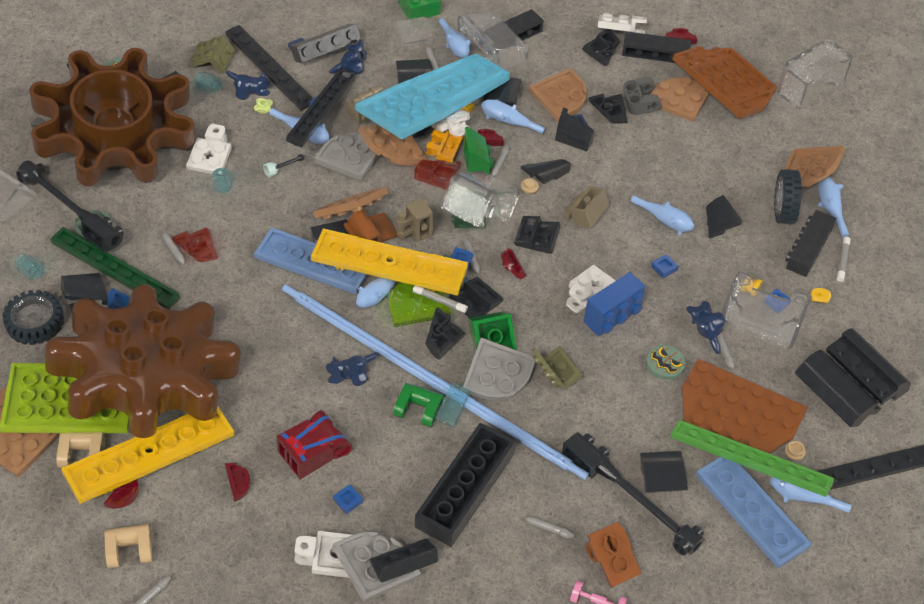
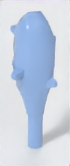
M441 18L439 23L446 34V48H450L455 56L468 57L471 41L467 40L458 31L452 29L446 20Z
M486 100L481 104L482 110L486 114V119L491 117L499 122L528 127L542 134L545 130V127L530 121L516 110V105L512 107L499 100Z
M274 108L269 112L270 115L284 121L291 129L301 118L285 115ZM324 123L319 125L308 141L314 144H324L330 140Z
M827 177L818 182L820 198L818 206L823 207L828 214L836 217L835 222L838 225L841 236L847 237L849 233L842 216L840 192L843 185L836 184L830 177Z
M636 196L631 198L632 203L648 210L661 223L678 231V235H681L683 232H689L695 227L690 216L686 212L670 206V202L658 204L647 202Z
M380 277L368 283L364 288L360 286L358 288L359 293L357 294L356 305L361 308L375 306L384 297H390V291L397 281Z
M774 477L770 479V485L783 497V502L785 503L788 500L829 505L848 513L850 512L852 505L834 499L828 494L824 497Z

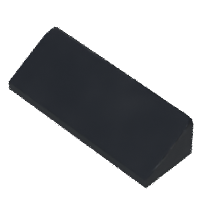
M426 538L370 559V563L378 579L383 583L436 563L438 561V549Z

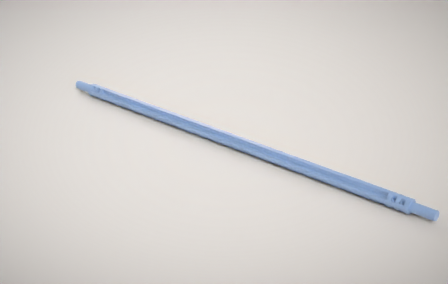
M287 284L283 286L282 291L295 298L297 303L378 352L565 471H571L583 480H586L589 476L588 472L573 464V460L303 292L299 293Z

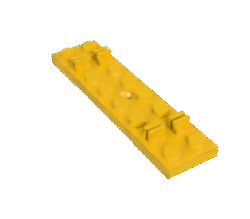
M327 229L322 230L311 255V261L334 266L338 270L340 268L342 271L347 269L427 288V290L432 289V292L440 291L457 296L468 268V262L406 249Z
M217 406L216 416L210 420L201 421L189 414L183 415L176 420L157 427L156 433L149 438H131L61 468L77 501L79 504H82L234 436V430ZM152 449L153 451L147 453L145 450Z

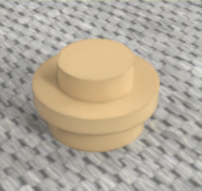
M528 178L521 182V189L524 193L534 194L538 191L539 184L536 180Z
M792 441L786 445L785 454L789 459L799 461L804 458L806 450L801 442Z

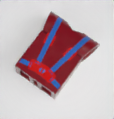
M323 410L316 412L310 420L307 419L276 436L277 452L300 480L333 459L348 455L353 449L352 444L343 433L333 426V421Z

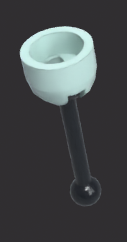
M299 154L296 158L278 165L274 162H268L263 165V170L270 178L278 173V168L296 161H303L304 156Z

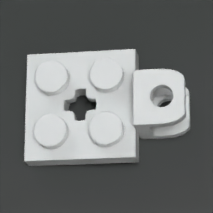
M603 13V15H599L598 28L645 34L644 30L635 29L636 22L647 23V18L632 15V19H630L626 15L614 17L613 14Z
M459 109L447 116V118L434 123L432 128L440 132L449 129L450 134L463 136L465 127H469L465 123V121L470 119L469 112Z
M211 124L207 128L205 139L197 137L186 164L187 169L222 175L232 149L231 144L227 143L224 126ZM210 154H211V155L213 156V157H210L209 159H206V156H207V155H210Z
M592 265L570 281L569 288L571 289L569 290V296L571 297L567 299L566 306L575 313L582 312L586 309L587 299L616 280L595 265Z
M318 531L317 537L299 536L296 539L294 561L300 565L312 566V574L349 578L340 560L334 558L331 554L335 553L332 548L333 543L352 535Z

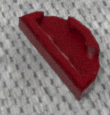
M674 28L665 35V37L691 40V44H697L696 35L688 32V29Z
M478 130L477 133L485 137L486 145L504 146L503 137L495 133L494 130Z
M507 248L501 253L503 267L517 278L524 279L526 273L512 249Z
M225 463L235 502L242 499L248 493L251 487L250 475L246 468H242L236 465V463Z
M137 480L116 488L104 502L105 507L117 509L130 505L139 494Z

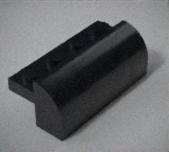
M854 328L844 331L842 336L826 349V352L881 405L891 398L894 401L910 389L911 382Z
M822 349L811 354L794 372L849 427H858L868 415H875L881 410L877 400L868 394L859 383L849 376Z

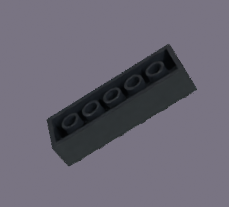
M479 423L415 514V528L452 547L513 457L516 440Z

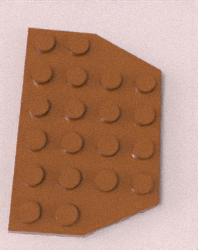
M697 46L676 53L672 58L678 66L684 69L739 119L763 111L777 89L773 82L733 48L713 47L712 50L704 49L703 46Z
M697 359L681 389L684 422L767 453H773L780 446L793 440L808 408L801 403L701 359Z

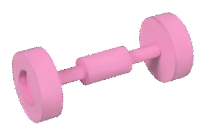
M579 580L576 581L570 601L577 603L581 595L589 598L591 602L596 604H615L607 601L606 597L595 593L591 595L581 591L584 582ZM621 596L618 604H626L627 598Z

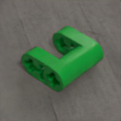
M405 383L395 403L393 415L404 418L410 403L426 408L421 425L432 428L443 404L444 395Z

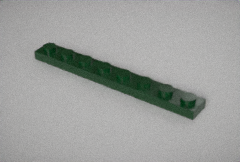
M64 227L50 238L51 243L131 290L142 284L152 286L157 292L158 304L166 309H170L180 299L178 292L110 253H104L91 242Z

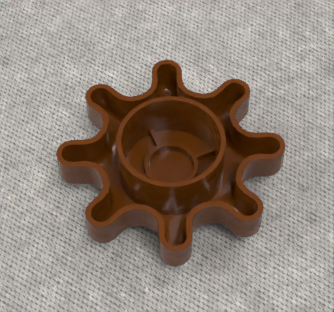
M128 49L124 53L122 60L112 66L99 65L88 52L77 50L68 56L71 76L69 81L62 84L39 81L30 86L29 93L32 109L39 115L52 118L32 129L31 136L35 153L42 158H49L61 153L75 155L76 177L83 186L91 187L96 185L104 171L115 166L129 168L140 182H152L158 176L156 150L162 147L186 150L194 144L195 126L193 120L173 112L184 107L189 102L190 86L188 78L180 74L162 79L148 76L147 54L143 49Z
M142 284L134 288L131 295V303L122 308H106L89 298L77 300L72 308V329L78 336L55 337L47 342L45 346V370L53 376L74 377L77 379L71 383L68 389V413L71 417L82 420L90 418L104 409H117L128 416L129 430L133 436L149 438L156 433L158 416L168 410H182L201 421L214 418L217 413L219 392L217 387L209 380L232 379L236 377L239 373L241 350L232 341L209 339L213 334L215 311L211 304L202 301L194 303L184 310L166 309L158 304L155 288Z

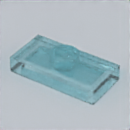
M451 383L435 420L454 428L471 391Z

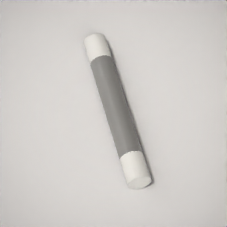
M850 237L843 238L836 279L841 282L845 278Z
M414 286L413 292L460 312L466 313L468 306L419 286Z

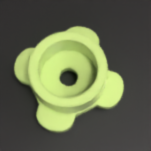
M258 98L254 110L262 114L268 113L271 110L270 106L273 105V101Z

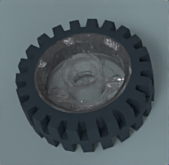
M781 169L778 173L774 194V211L777 223L794 224L798 219L802 195V180L798 170Z
M28 290V294L22 292L20 293L21 297L16 295L13 297L14 301L9 300L8 306L5 305L2 314L5 329L9 336L18 343L21 341L25 345L27 342L30 345H35V341L38 344L43 343L42 339H45L47 342L50 340V335L55 337L57 335L56 331L60 332L61 326H63L64 314L61 304L53 294L49 295L47 291L42 293L41 290H36V293H34L33 290Z

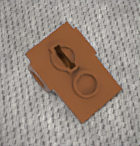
M362 209L353 213L348 222L343 225L349 235L376 242H383L398 237L396 230L385 213L367 217L366 210Z
M615 522L587 535L590 540L585 544L587 554L594 563L600 562L611 588L642 574L630 548L632 545L619 522Z

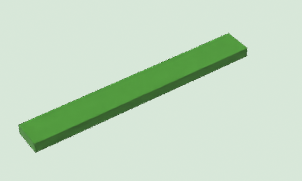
M682 420L678 421L671 432V438L824 497L827 496L834 483L833 477Z

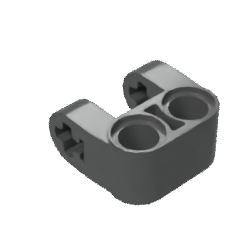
M642 77L624 83V100L631 114L638 115L660 109L661 101L658 95L642 97L643 94H648L655 89V84L651 77Z

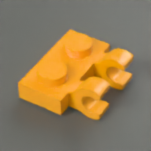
M433 130L431 134L433 137L431 142L427 143L425 154L436 155V159L453 164L463 136H454L450 134L449 130H446V133Z

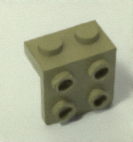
M224 35L213 37L207 41H201L196 45L188 65L193 68L211 62L219 73H224L235 49Z
M558 346L545 357L536 348L532 349L535 354L533 359L541 366L544 374L552 381L556 388L560 386L565 390L583 377L561 346Z

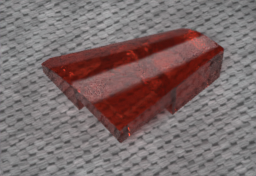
M422 159L415 167L414 179L447 190L459 171L461 162L456 161L455 165L445 164L444 160L432 161Z
M207 227L192 234L185 231L172 237V240L197 262H208L218 259L211 233Z

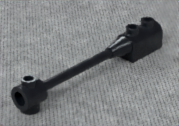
M27 160L19 166V169L16 171L19 182L21 184L29 182L32 185L39 183L75 212L81 220L82 235L101 251L106 253L121 244L124 235L120 226L113 227L110 218L107 216L102 218L98 214L81 209L44 179L45 168L43 164H34L32 161Z
M577 432L563 443L562 454L573 460L575 465L588 472L591 479L600 474L610 481L617 483L675 533L673 547L680 555L684 556L687 553L692 555L699 549L704 542L702 537L704 535L703 530L697 525L691 528L688 524L679 526L621 476L610 461L608 450L604 446L597 448L593 445L594 439L590 434L582 435Z

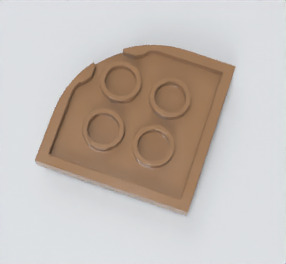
M571 68L529 86V92L557 122H559L563 108H567V113L572 116L582 109L586 101V86L583 80Z
M683 77L671 78L659 83L650 95L655 94L659 96L661 110L693 122L710 92L696 80Z
M380 125L359 127L358 132L364 142L378 156L382 154L385 158L390 159V162L399 165L415 166L426 164L427 159L411 135L401 140Z
M844 146L795 148L784 169L798 170L801 174L802 187H810L835 173L844 156L845 148Z
M386 187L352 195L351 197L325 205L313 211L315 218L323 217V219L333 217L334 214L341 216L351 210L352 213L362 210L363 207L382 200V196L388 194Z

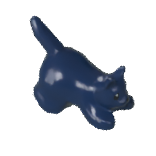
M359 39L355 45L346 46L349 51L343 55L341 62L329 71L330 74L336 73L340 67L356 74L364 72L363 60L367 58V52L364 50L362 39Z
M229 70L226 71V74L234 79L235 95L240 100L248 99L252 93L258 96H268L270 94L266 89L270 86V82L265 77L264 72L259 77H251L245 74L237 75Z
M702 301L698 307L687 306L686 310L692 316V324L696 323L698 333L704 338L709 339L715 353L720 354L717 336L722 332L725 325L723 314L720 312L712 313L710 304L707 301Z
M378 352L365 357L354 355L342 361L333 357L332 361L326 365L327 372L332 375L328 378V383L338 384L345 379H351L353 385H363L368 380V363L376 359Z

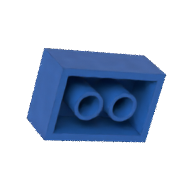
M628 272L587 299L584 323L598 336L610 333L614 326L623 324L632 314L636 315L641 311L646 286L631 272Z

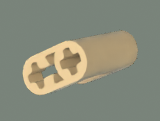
M103 432L60 433L57 467L63 468L70 465L72 450H89V456L104 451L105 434Z
M149 523L104 530L107 568L119 567L118 547L132 545L139 546L141 563L152 562Z

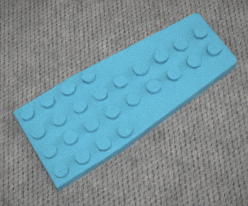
M473 54L364 99L355 104V110L402 140L447 118V116L509 81L510 72L478 54Z

